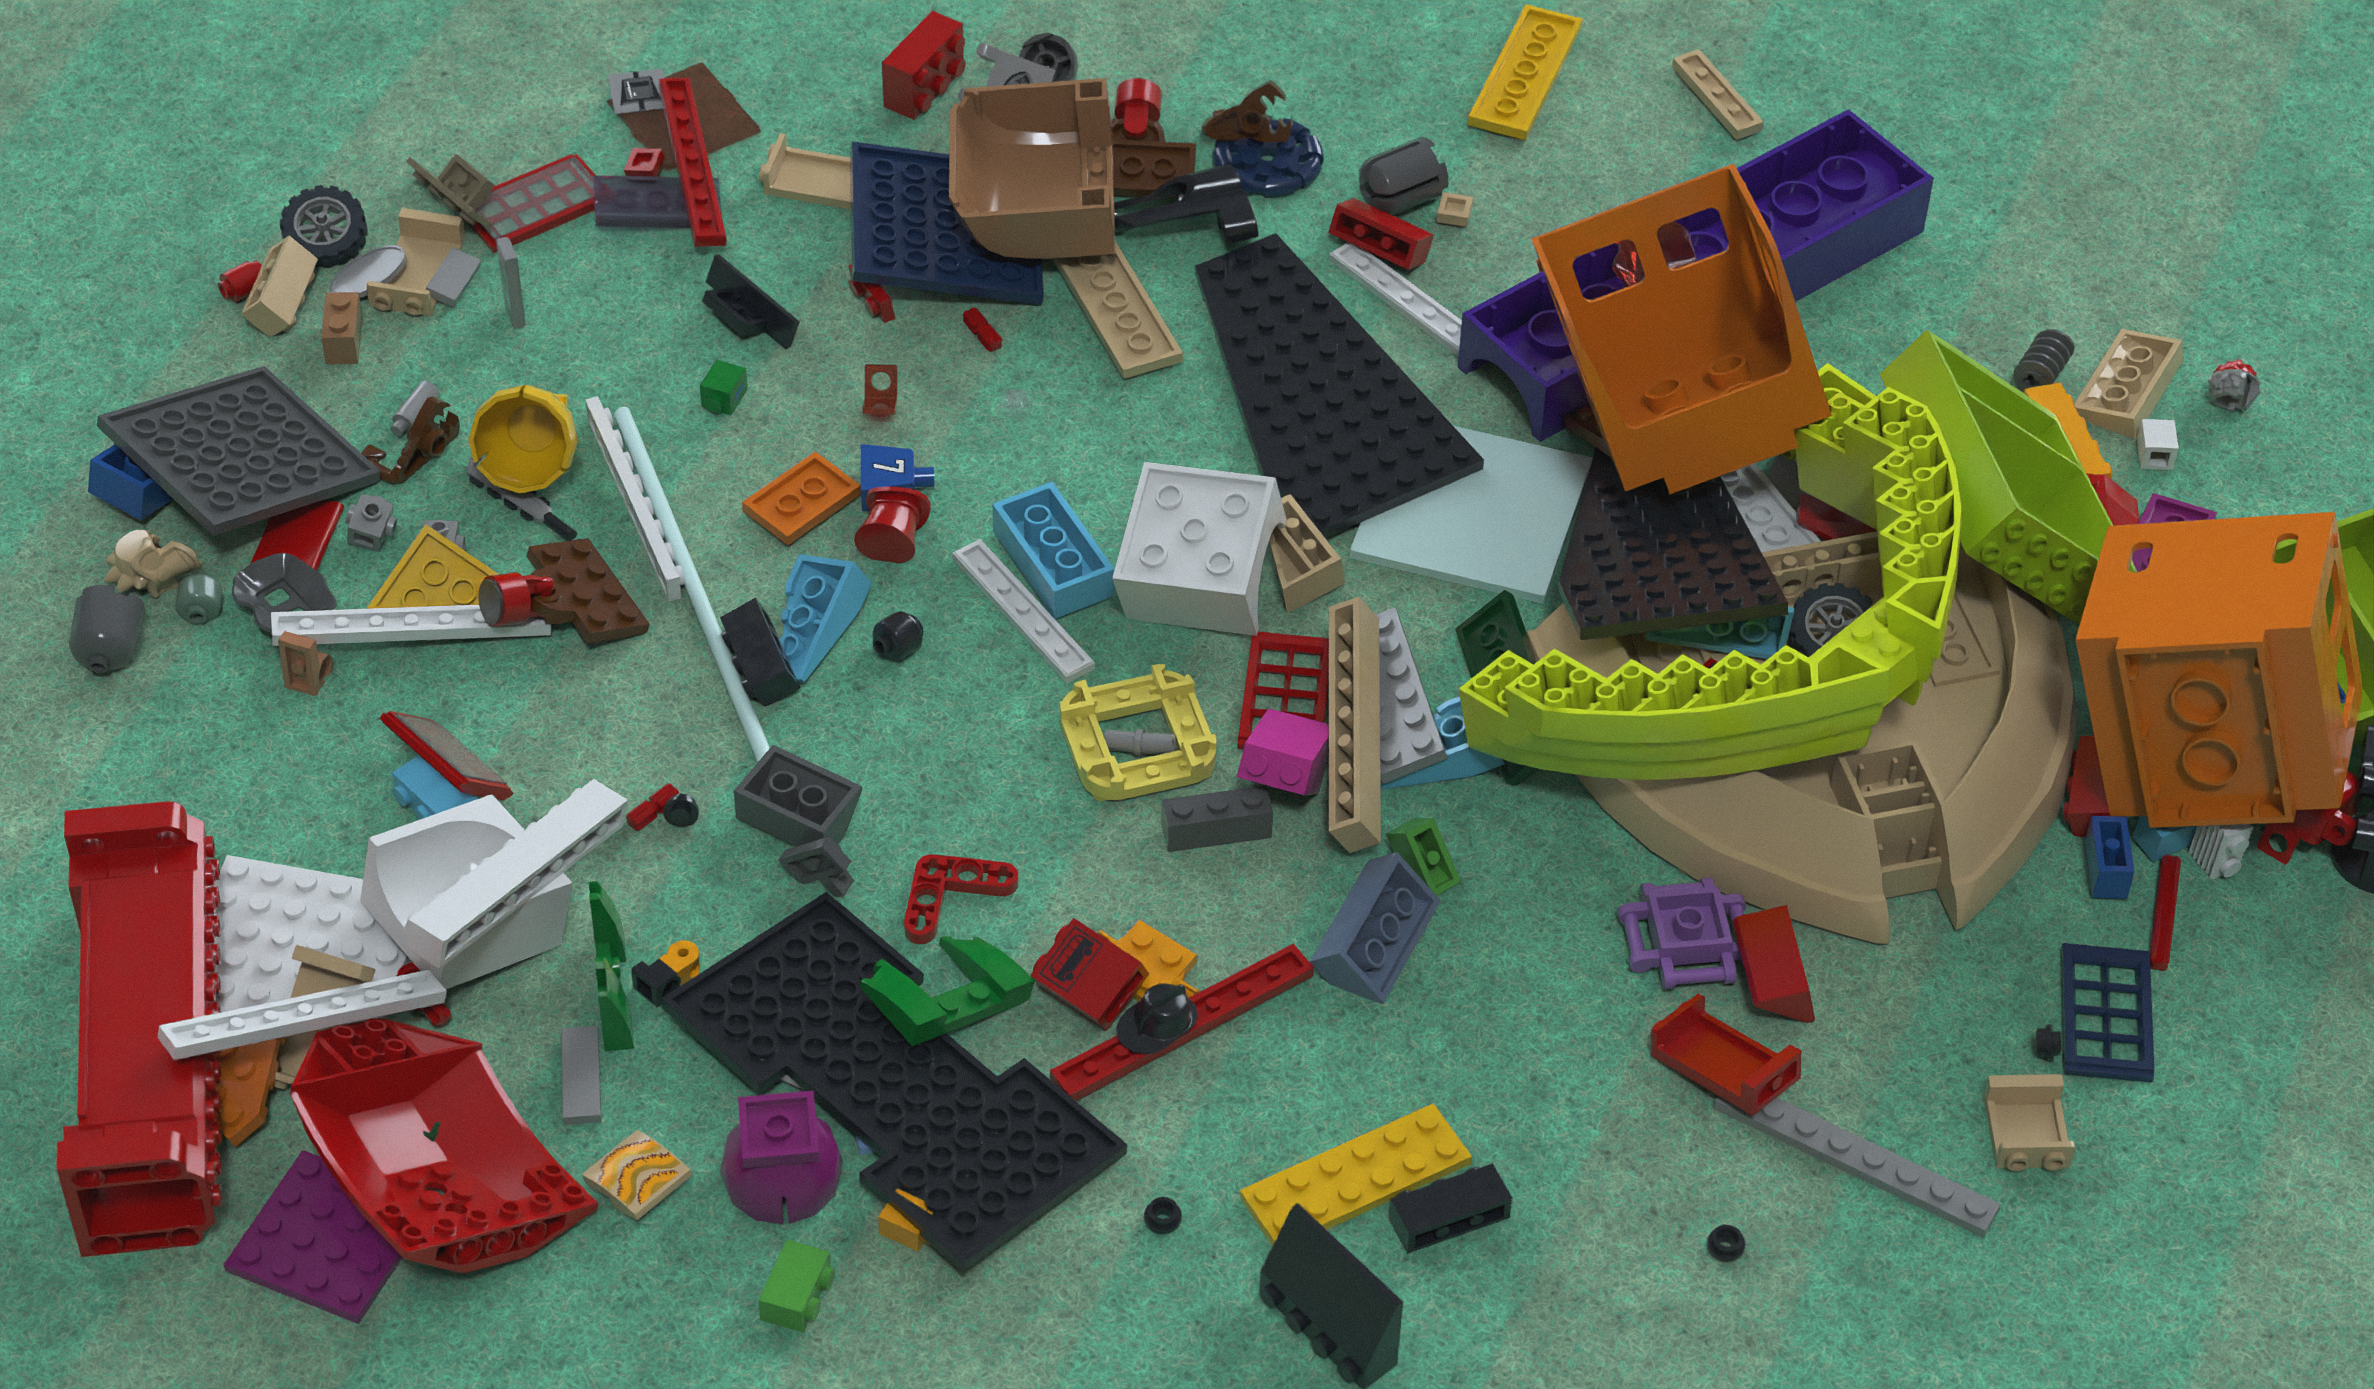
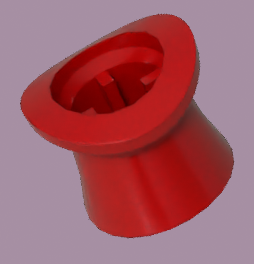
M876 487L870 489L866 495V504L870 513L855 533V546L864 556L872 560L898 564L911 560L915 554V531L926 523L930 515V500L923 493L910 488Z

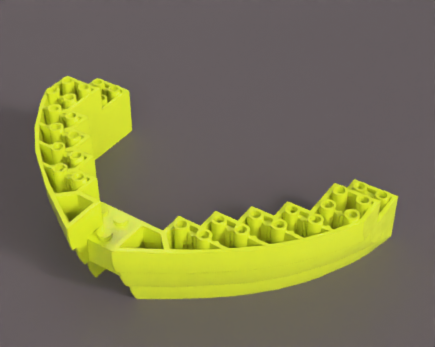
M1887 387L1866 405L1839 392L1827 401L1832 416L1794 430L1799 446L1796 448L1799 489L1877 530L1884 597L1810 657L1785 645L1763 664H1759L1740 652L1733 650L1712 668L1708 669L1682 654L1658 674L1630 659L1612 675L1605 678L1555 648L1534 665L1507 650L1459 688L1468 746L1474 750L1513 763L1542 770L1597 778L1664 780L1734 774L1864 748L1871 736L1872 725L1878 723L1883 708L1888 703L1898 697L1912 706L1916 705L1922 691L1923 682H1928L1933 671L1935 658H1940L1956 587L1961 534V500L1957 473L1940 427L1928 407L1890 387Z

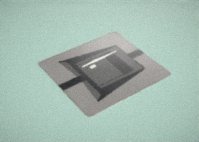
M663 69L608 75L615 113L620 114L663 108L658 88L659 79L664 78Z

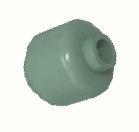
M196 573L184 578L178 585L176 611L184 620L193 624H202L215 619L220 613L222 587L219 582L205 573Z

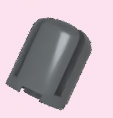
M1419 137L1366 159L1359 169L1358 176L1363 200L1375 208L1395 215L1442 196V190L1449 186L1445 162L1439 164L1436 155L1431 147L1436 145L1426 137Z

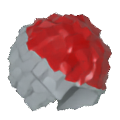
M2241 359L2219 365L2208 379L2209 395L2212 397V402L2223 410L2227 408L2228 411L2232 412L2235 410L2246 411L2261 394V382L2257 377V373L2251 365L2244 364Z

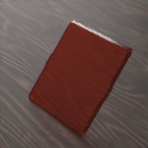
M702 62L664 77L690 78L707 154L761 132L759 126L740 106L733 94L727 88L725 89ZM611 98L607 100V103L614 111L613 100ZM663 108L617 114L630 129L634 139L642 143L645 148L662 149L665 159L661 167L665 171L676 167Z

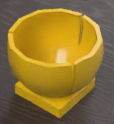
M527 384L496 391L476 410L468 438L474 463L478 462L486 454L477 464L476 468L493 485L516 493H525L551 486L571 467L578 437L572 413L568 409V394H554Z

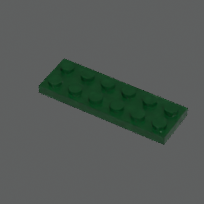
M1503 590L1455 628L1471 678L1507 650L1533 665L1537 662L1514 595L1507 590ZM1504 760L1505 764L1501 765L1506 782L1513 786L1520 784L1538 770V768Z

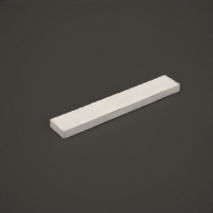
M1347 242L1329 254L1330 262L1444 347L1459 356L1462 320L1365 249Z
M981 539L952 553L955 563L1066 683L1095 669V662Z

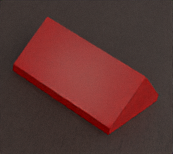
M1787 905L1737 916L1733 920V925L1754 1006L1799 1021L1813 1023L1815 1015L1811 994Z

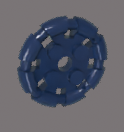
M1268 116L1271 118V128L1276 131L1278 120ZM1283 118V122L1287 125L1290 119ZM1294 120L1287 142H1263L1251 137L1242 140L1218 139L1215 141L1216 148L1212 152L1214 167L1226 164L1232 165L1239 176L1242 190L1246 194H1264V197L1267 198L1291 195L1298 188H1306L1318 177L1322 169L1321 164L1324 161L1323 148L1315 135H1310V130ZM1263 156L1274 157L1270 161L1261 159Z

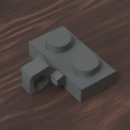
M829 837L787 849L778 859L799 883L805 884L819 880L835 897L844 896L854 882V879L846 870L852 861L842 852L841 847Z

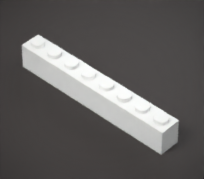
M595 779L584 787L577 788L567 800L560 805L553 806L546 816L538 822H532L517 838L508 840L501 850L493 856L483 859L480 865L468 875H462L455 885L444 893H438L430 904L420 911L413 912L405 925L407 933L404 947L440 969L622 828L628 800Z

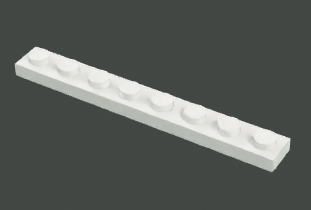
M598 396L585 399L588 423L667 600L670 602L681 599L680 586L685 585L680 565L674 566L673 564L674 554L670 543L663 542L664 532L659 519L654 520L652 517L654 516L651 500L648 496L643 497L642 495L644 490L639 474L633 475L632 473L633 463L629 452L623 453L622 437L618 429L613 430L612 428L613 419L609 408H603Z
M479 605L271 612L272 646H279L278 639L284 631L315 639L316 644L544 636L551 635V624L545 623V617L536 616L528 618L524 623L493 627L484 619Z
M430 970L159 1025L157 1038L174 1060L189 1058L195 1055L222 1051L228 1048L445 1003L447 990Z

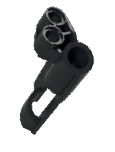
M1230 164L1174 177L1163 183L1151 194L1114 202L1115 233L1142 226L1216 213L1219 230L1223 231L1225 243L1229 242L1232 244L1259 237L1252 206L1247 194L1242 190L1236 170ZM1175 195L1178 196L1179 200L1119 216L1116 212L1117 209Z

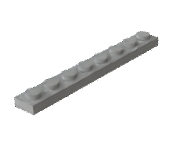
M1720 1096L1715 1100V1110L1984 1238L1999 1213L2000 1203L1777 1097L1753 1116Z

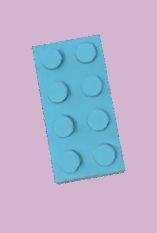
M1053 482L992 504L994 534L1054 619L1114 597V582L1112 579L1114 567Z

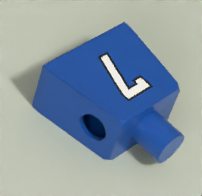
M861 444L862 511H870L866 504V495L872 488L903 487L915 490V487H935L934 467L914 468V451L911 449Z

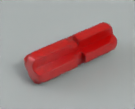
M972 307L970 310L964 311L963 322L974 335H978V340L989 352H994L1003 346L1001 343L1002 337L991 324H988L987 319L977 308Z
M671 783L665 784L648 797L649 802L644 800L626 814L627 824L635 831L641 830L658 817L657 812L663 813L665 803L672 796L679 794L678 789Z

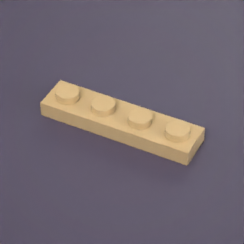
M1699 49L1673 58L1672 68L1736 140L1763 130L1764 121Z

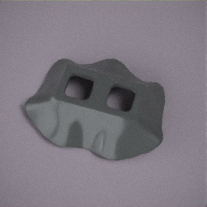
M287 553L274 554L257 560L238 572L233 579V600L242 607L252 608L257 626L272 633L271 612H291L297 608L303 611L333 610L337 605L336 599L330 592L324 576L299 558ZM277 589H283L290 596L288 600L277 606H271L264 599L266 595Z

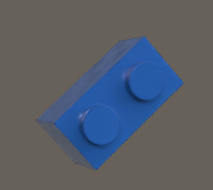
M2091 816L2084 842L2092 898L2127 899L2135 873L2127 817Z

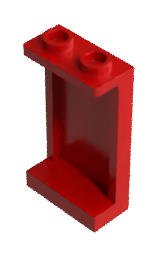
M1699 993L1687 1002H1683L1666 1018L1659 1020L1651 1030L1652 1057L1752 1116L1801 1079L1802 1051L1789 1044L1777 1054L1705 1011V997Z

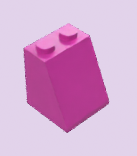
M1268 708L1245 742L1237 777L1302 795L1319 794L1329 756V724Z

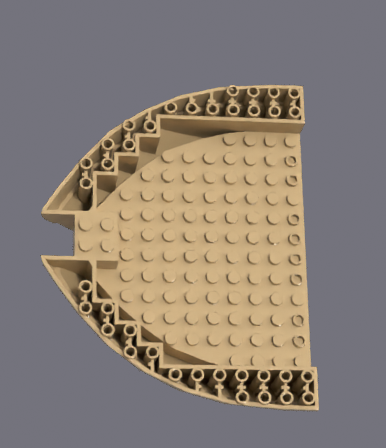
M1877 531L1761 552L1788 601V607H1794L1797 598H1802L1806 590L1811 587L1814 590L1818 588L1819 584L1828 583V586H1834L1835 583H1843L1844 587L1850 589L1852 586L1860 590V594L1863 596L1868 595L1873 600L1872 605L1884 597ZM1960 542L1956 587L1940 658H1935L1933 671L1928 682H1923L1922 691L1916 705L1912 706L1898 697L1888 703L1883 708L1878 723L1872 725L1871 736L1864 748L1765 769L1709 777L1630 780L1597 778L1583 775L1576 776L1602 809L1649 850L1676 866L1681 873L1690 875L1699 882L1701 878L1712 877L1714 885L1719 886V890L1722 893L1740 894L1744 897L1745 902L1765 910L1787 905L1790 918L1876 944H1888L1889 916L1885 898L1936 889L1955 930H1958L1969 923L2020 870L2057 818L2067 788L2068 777L2072 772V753L2075 747L2077 705L2070 655L2053 608L1967 555ZM1564 603L1552 612L1535 630L1527 631L1537 662L1555 648L1605 678L1612 675L1630 659L1658 674L1682 654L1701 665L1709 658L1719 662L1729 654L1645 640L1646 632L1580 640ZM1835 611L1826 612L1828 616L1836 613ZM1841 613L1845 621L1851 619L1847 615ZM1817 615L1810 621V623L1824 624ZM1812 632L1817 640L1824 635V633ZM1788 637L1787 644H1786L1787 646H1789V640H1790L1789 637ZM1747 656L1748 658L1756 661L1759 664H1763L1767 660L1763 658Z

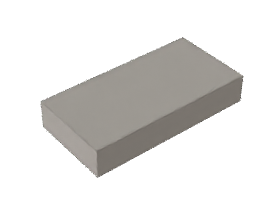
M452 247L425 290H430L431 298L454 308L480 268L482 260Z

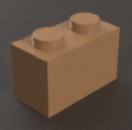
M358 292L326 293L321 336L326 365L359 363L363 318Z

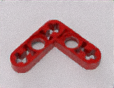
M928 854L921 857L915 867L904 919L906 938L915 944H926L935 938L945 891L1000 897L1009 896L1019 886L1018 870L1014 865L1000 861ZM930 868L937 869L934 872V875L927 874L930 871ZM948 869H951V873H952V877H951V878H950V877H947V875H948ZM970 871L975 873L977 877L971 881H964L958 878V875L962 872ZM983 873H988L987 881H983ZM1001 876H1007L1005 883L998 882ZM923 895H931L936 899L929 905L920 904L917 901ZM919 915L925 916V926L922 930H916L919 925Z

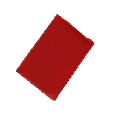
M319 501L270 517L251 563L274 554L287 553L299 558L317 571L340 515L344 510V505L337 501Z

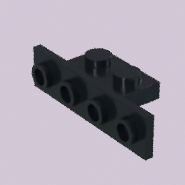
M720 254L715 255L705 281L714 290H706L702 302L712 310L715 316L727 322L735 333L742 336L766 333L784 349L790 348L800 321Z

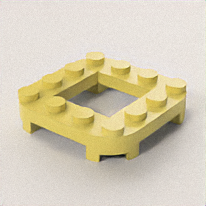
M1165 664L1152 665V674L1090 688L1086 680L1078 681L1073 684V690L1065 696L1063 701H1060V726L1080 781L1084 788L1098 801L1123 800L1187 786L1207 779L1213 774L1216 763V735L1211 734L1195 695V682L1189 674L1184 677L1179 673L1165 670ZM1161 708L1171 734H1175L1178 751L1117 764L1115 756L1110 755L1098 722Z

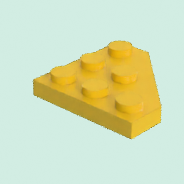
M425 524L367 609L479 605L478 593L483 579L487 576L498 575V573Z

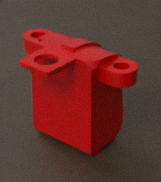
M2347 771L2340 808L2296 810L2294 822L2267 823L2258 842L2257 849L2286 865L2290 862L2300 839L2312 845H2318L2325 839L2339 846L2350 842L2353 839L2356 825L2352 817L2356 813L2362 796H2358L2360 780L2354 774ZM2343 827L2345 834H2341L2338 829ZM2273 833H2279L2286 838L2287 849L2284 852H2278L2271 847L2269 839Z

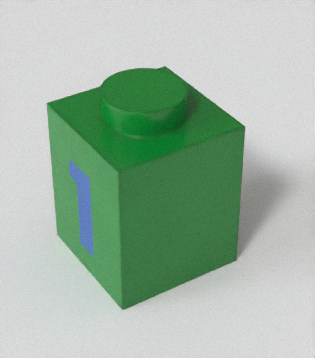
M716 360L700 384L701 406L714 413L721 412L732 415L748 390L746 368Z

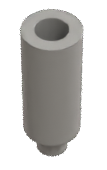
M421 381L392 417L394 424L390 428L394 435L401 436L405 431L408 432L428 397H440V392L434 384L428 381Z

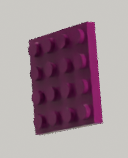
M302 1150L225 1261L224 1268L225 1272L359 1324L403 1257L361 1214L342 1190L321 1157Z

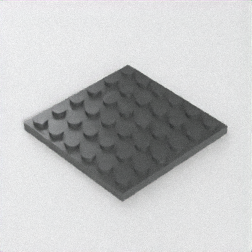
M265 366L98 415L97 427L212 536L377 483L380 480L381 471Z

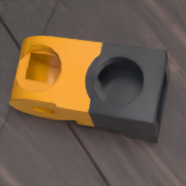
M677 941L668 948L667 954H664L650 966L643 961L639 962L631 968L633 989L658 1008L661 1006V998L699 974L698 947L690 941Z

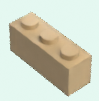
M291 236L272 246L266 255L241 315L269 337H273L280 331H288L296 321L294 315L297 308L305 300L306 295L304 291L315 276L313 270L318 259Z

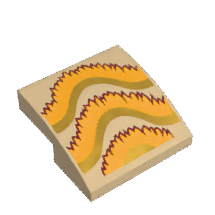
M636 1130L586 1170L582 1176L590 1188L608 1196L614 1208L638 1220L690 1178L692 1172L663 1145L641 1131Z

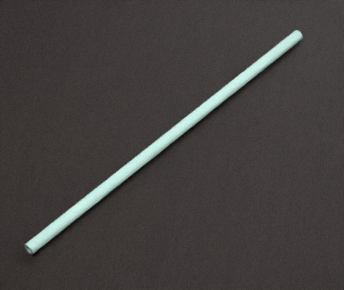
M620 407L615 411L614 416L646 494L651 500L655 516L661 522L665 540L672 547L674 562L676 566L680 565L685 579L684 586L758 763L770 749L750 698L742 685L740 674L732 662L730 650L721 636L722 631L630 409Z

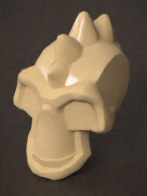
M135 530L119 539L114 551L106 558V563L111 565L112 568L104 580L107 583L118 582V592L129 590L132 587L138 590L143 588L152 597L158 598L162 593L178 588L180 582L177 576L196 571L202 567L203 563L197 559L196 553L182 543L171 541L161 548L158 544L160 539L156 534H152L148 530Z

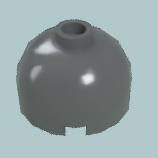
M1051 33L1034 35L1024 42L1019 57L1056 70L1057 73L1053 82L1076 79L1078 72L1077 55L1068 41Z

